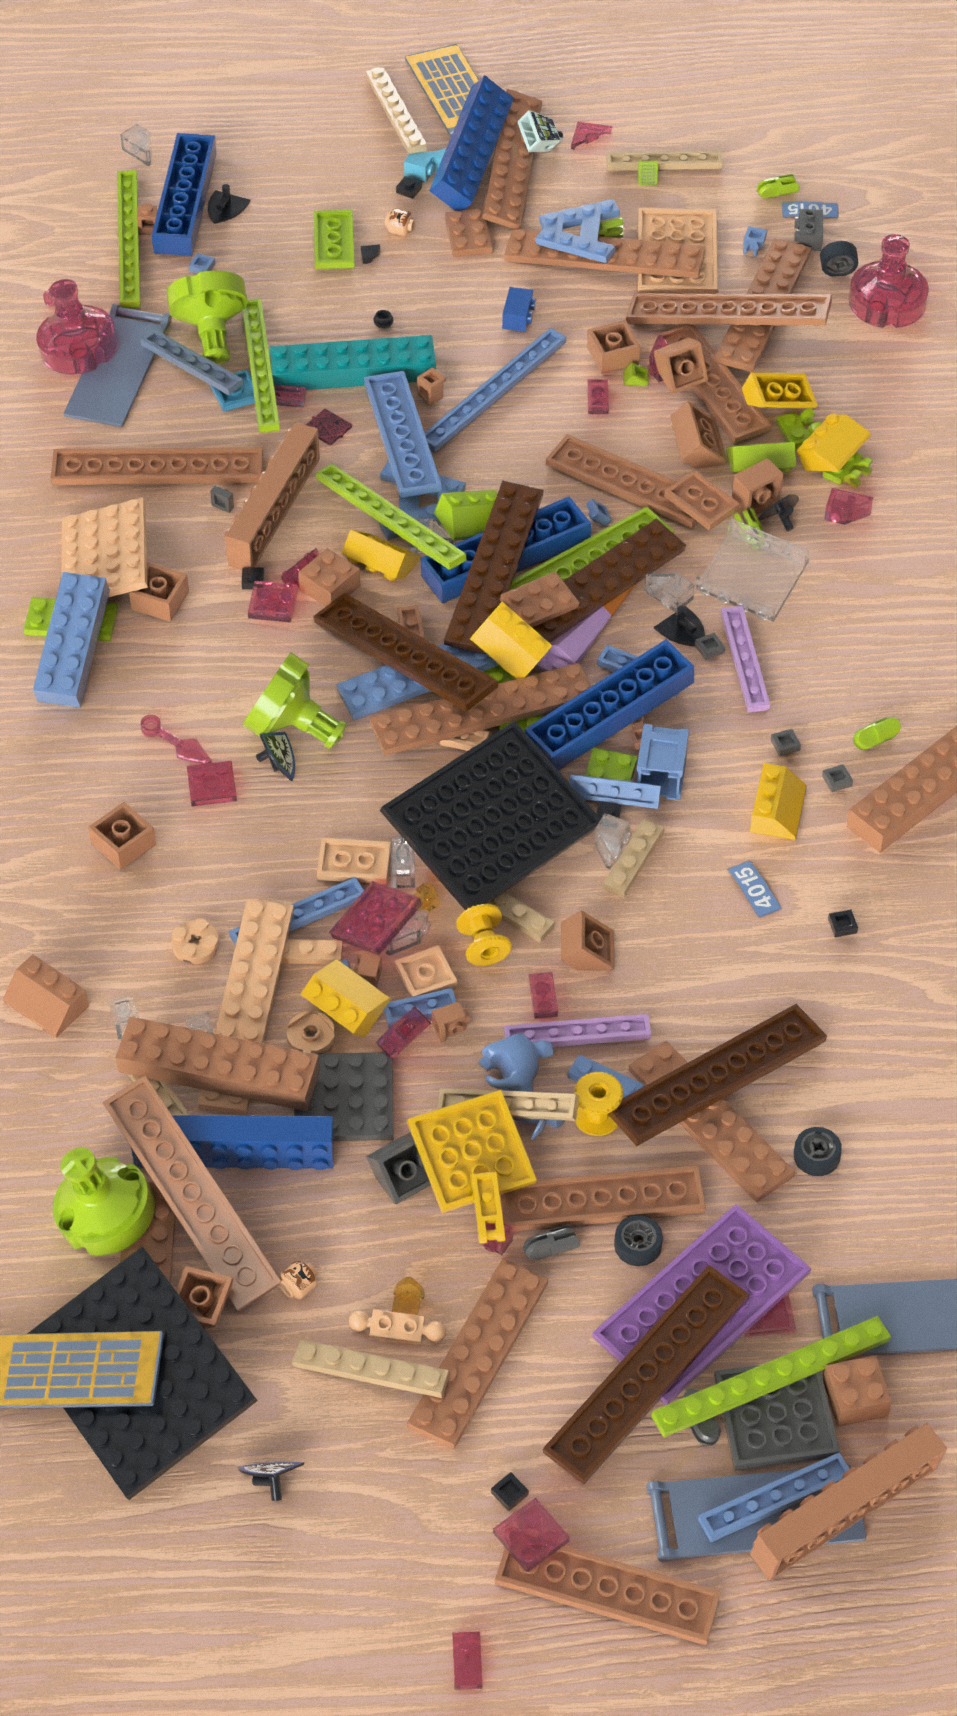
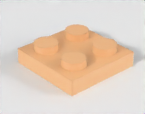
M439 945L395 960V967L411 997L457 987V979Z

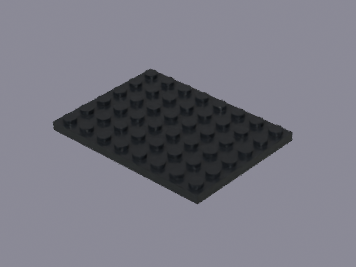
M515 721L386 803L380 809L384 817L464 910L478 904H488L599 828L603 823Z
M143 1246L27 1333L162 1331L164 1334L155 1403L153 1406L63 1407L128 1500L132 1499L258 1401Z

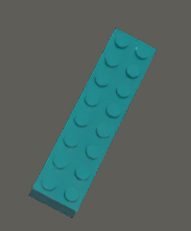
M432 335L270 346L271 370L275 392L365 386L364 377L404 371L407 382L412 383L417 382V377L432 367L436 370Z

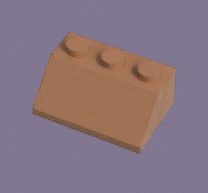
M689 401L670 415L672 429L676 435V443L681 453L680 458L685 464H690L694 468L722 466L728 463L716 420Z
M34 954L16 969L3 997V1002L56 1038L89 1007L87 992L84 988Z

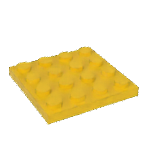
M501 1090L408 1118L407 1120L442 1213L474 1203L471 1174L497 1172L499 1195L535 1184L537 1181Z

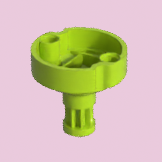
M203 271L194 276H184L169 285L166 292L170 315L176 320L198 327L199 338L202 340L203 357L217 365L226 363L231 357L226 344L225 335L227 331L225 323L242 312L248 304L244 279L238 274L228 271Z
M290 652L242 725L259 737L261 733H273L293 725L304 733L307 731L325 743L324 746L330 749L342 739L347 723L342 720L339 722L321 710V706L310 699V671L307 670L310 664Z
M83 1147L75 1148L63 1157L60 1169L65 1179L60 1184L54 1197L53 1217L57 1227L70 1246L74 1249L84 1247L93 1256H105L120 1252L134 1244L148 1229L155 1211L153 1191L139 1168L133 1163L124 1165L120 1163L118 1158L114 1157L96 1159L92 1151Z

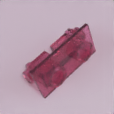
M317 548L310 553H306L300 561L282 573V581L284 583H291L293 590L299 587L298 572L319 555Z

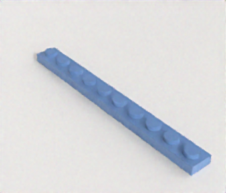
M552 328L548 329L425 432V436L430 450L436 452L563 346L566 343V336Z

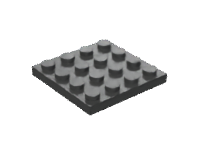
M392 1052L317 1054L319 1055L320 1072L308 1111L294 1109V1116H333L334 1141L393 1140Z
M760 1365L715 1371L716 1384ZM821 1371L722 1413L734 1470L825 1459L840 1452Z

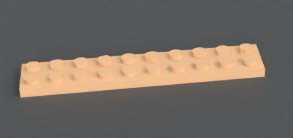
M247 899L215 1034L258 1043L264 1042L294 912L293 905ZM201 1090L198 1109L247 1115L250 1100Z

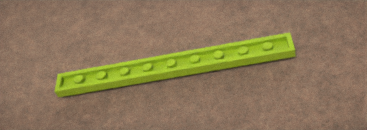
M137 170L117 171L120 307L136 308L140 307Z
M250 299L242 312L259 433L280 431L261 299Z
M330 464L316 472V479L447 569L451 570L466 561V553L334 464Z
M878 1316L658 1408L652 1411L651 1417L663 1438L822 1371L826 1365L843 1362L890 1341L891 1336Z

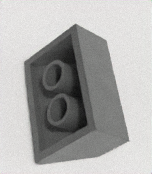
M411 1132L366 1156L375 1178L394 1204L402 1202L431 1185Z

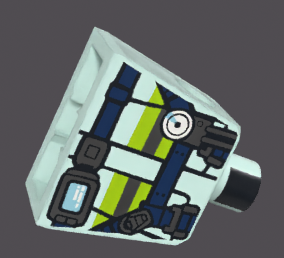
M529 110L517 121L528 152H549L563 139V133L557 131L553 119Z

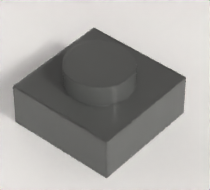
M214 486L210 490L212 506L230 513L234 508L233 493Z
M715 632L695 640V646L705 660L725 653V646Z
M793 729L771 734V742L779 756L800 751L801 744Z
M844 764L823 770L822 777L831 792L852 787L853 779Z

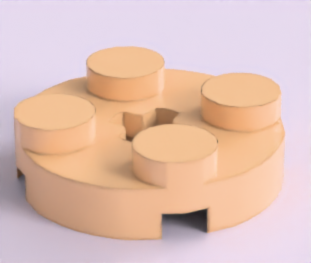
M198 918L185 922L172 931V949L175 956L181 961L185 959L191 961V964L204 963L213 958L216 954V949L219 948L218 932L206 919ZM199 939L198 945L189 942H191V940Z
M310 1011L302 1012L294 1016L288 1024V1045L292 1050L323 1054L335 1043L334 1024L325 1014L318 1012V1015L310 1014ZM306 1032L316 1033L313 1037H307Z

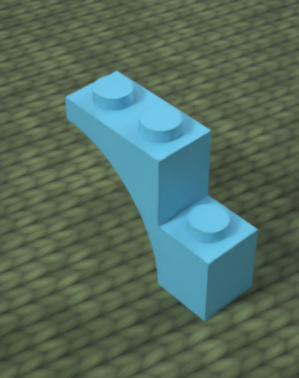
M446 148L432 152L409 154L404 161V176L426 183L429 176H432L434 171L437 172Z

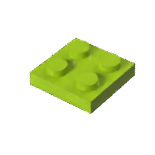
M593 747L585 776L632 781L637 764V756Z

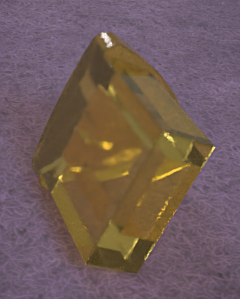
M426 882L416 888L417 892L407 899L412 916L417 920L422 919L431 910L440 905L435 887Z
M412 1277L403 1278L394 1288L393 1294L395 1297L392 1312L418 1315L421 1299H424L425 1292L422 1286Z

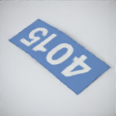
M809 201L782 203L783 217L799 216V209L823 210V217L839 218L837 203Z
M750 861L727 869L742 889L758 917L782 909L766 882Z

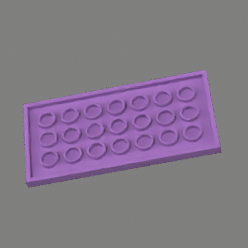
M737 1204L592 1333V1337L614 1358L621 1362L708 1265L749 1293V1300L662 1396L660 1400L666 1405L811 1272V1268Z

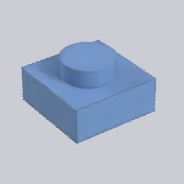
M197 253L189 264V271L194 273L211 271L215 265V258Z
M594 499L586 503L589 517L594 522L607 526L612 521L605 505Z

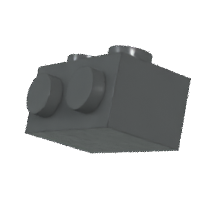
M799 209V217H795L794 229H798L795 230L794 242L812 247L811 251H821L823 242V210Z

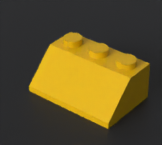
M751 372L742 387L748 405L774 408H816L818 406L805 373Z
M833 413L828 415L810 437L804 440L803 444L797 449L805 471L838 472L868 440L871 433L848 415Z
M350 530L341 554L348 557L347 560L358 565L363 563L366 565L365 569L374 573L380 571L384 573V578L391 581L405 579L422 557L374 534L357 530Z
M503 602L499 604L470 638L472 642L515 679L525 678L552 647L547 640Z
M763 763L752 813L750 832L792 840L796 839L807 785L786 766Z
M337 959L316 972L300 994L353 1034L362 1038L366 1037L391 1000L389 996Z

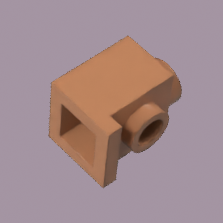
M145 203L137 207L139 235H152L154 226L143 225L155 223L157 206Z
M433 367L417 377V395L430 405L438 402L443 398V383L446 381V377Z
M358 950V964H355L354 972L377 988L382 970V954Z
M459 1001L432 1010V1025L441 1043L446 1041V1036L457 1035L466 1030V1024L471 1022L468 1011L462 1009Z

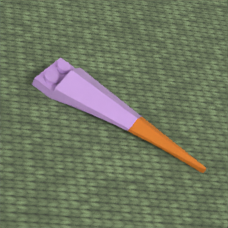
M637 584L550 642L552 647L533 669L542 673L580 663L605 625Z

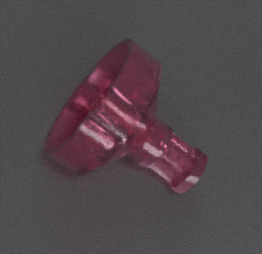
M891 234L883 238L881 243L883 254L880 261L862 266L854 273L851 279L849 292L850 308L859 319L870 325L884 328L886 325H893L896 328H901L913 324L925 312L929 292L928 283L921 272L908 265L905 261L906 254H908L910 242L906 237Z
M62 279L53 283L49 288V294L56 307L55 314L47 317L42 322L36 334L41 358L48 368L58 373L71 375L93 371L99 363L108 362L118 348V336L113 319L101 308L82 305L79 302L78 287L74 281Z

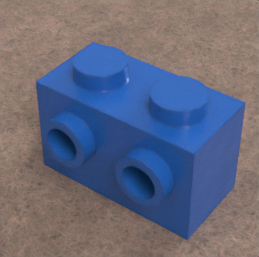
M509 287L502 314V329L526 332L528 324H532L533 312L531 311H535L536 298H533L532 289Z

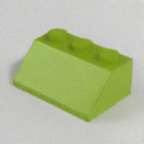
M795 442L726 447L731 472L738 473L744 471L755 463L767 458L781 472H791L790 468L796 467Z
M496 490L442 493L434 514L453 541L466 540L484 532L498 493Z

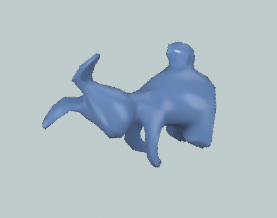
M524 1033L512 1035L485 1046L481 1051L484 1057L479 1060L478 1064L487 1072L492 1069L500 1070L503 1077L501 1080L486 1076V1081L490 1086L503 1089L501 1091L534 1092L533 1081L539 1069L538 1060L539 1058H549L553 1055V1045L545 1040L532 1042ZM512 1118L522 1123L536 1124L537 1127L531 1137L532 1140L544 1130L546 1124L558 1128L565 1122V1120Z

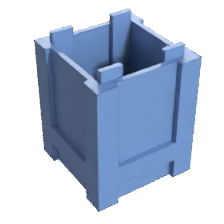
M644 724L637 763V782L662 785L660 796L667 797L666 799L680 800L687 758L689 729L680 728L678 730Z

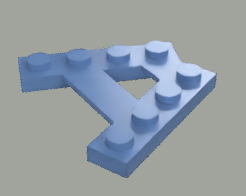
M614 199L540 215L539 223L542 231L536 236V244L607 263L615 253V246L598 241L600 221L619 217L620 210ZM581 225L580 236L563 232V229Z
M387 461L380 473V480L396 484L389 461ZM438 475L442 491L428 494L437 496L439 501L442 493L464 492L466 483ZM399 495L400 510L427 528L441 524L434 514L438 503L419 508V495L400 498ZM379 522L387 541L400 537Z

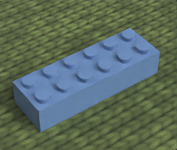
M68 572L62 573L33 687L37 702L81 708L110 591L106 578Z

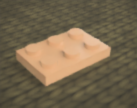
M322 838L317 880L345 882L356 877L359 883L387 884L391 842Z

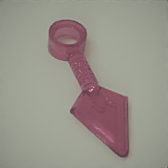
M146 715L141 719L142 734L147 737L158 735L174 745L177 758L207 765L212 763L196 738L181 740L163 729L160 719L155 715ZM148 723H155L157 725L153 729L145 727Z

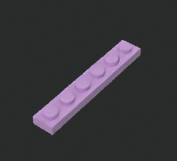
M743 606L721 608V617L747 712L770 710L769 698Z
M648 1014L504 1026L505 1038L524 1033L532 1042L545 1040L550 1042L553 1047L651 1039Z

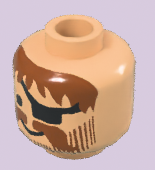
M395 208L387 213L385 227H387L391 234L406 236L409 231L412 232L414 230L415 220H413L411 212Z
M295 1261L280 1273L281 1283L279 1287L288 1298L301 1299L317 1286V1271L309 1262L305 1264L302 1261Z

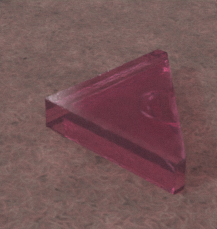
M577 122L571 149L575 150L576 146L582 143L588 144L597 140L603 134H611L612 126Z

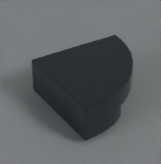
M380 244L361 246L363 264L371 263L374 258L380 255Z

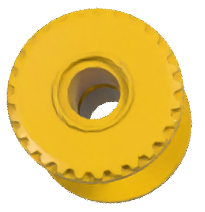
M478 904L464 910L456 920V926L460 933L473 936L474 942L468 946L465 953L467 960L472 965L480 967L490 966L504 960L510 954L512 948L510 939L503 935H495L494 928L499 925L502 919L501 911L495 905Z
M596 1071L582 1076L574 1089V1094L580 1097L577 1118L574 1122L582 1132L588 1135L601 1137L611 1134L618 1128V1125L607 1113L614 1111L623 1100L622 1085L616 1077L604 1072Z

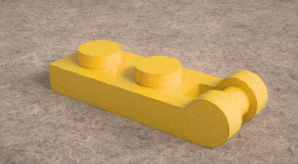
M497 1172L471 1174L479 1244L487 1243V1240L505 1241ZM495 1223L496 1229L486 1230L485 1224Z

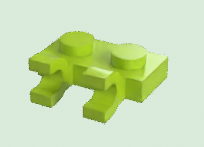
M812 408L805 409L800 415L792 412L776 417V423L786 442H795V450L821 425L820 422L814 423L812 417L815 416Z
M856 452L838 472L823 471V478L839 485L846 482L857 489L861 484V481L858 480L861 474L868 477L872 472V468L869 466L872 464L873 459L863 458L862 454Z

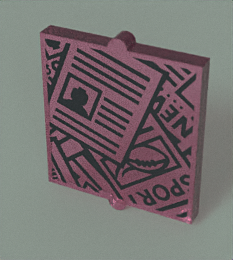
M325 408L316 416H312V419L306 424L307 426L317 428L319 440L329 446L339 438H343V435L352 428L351 423Z

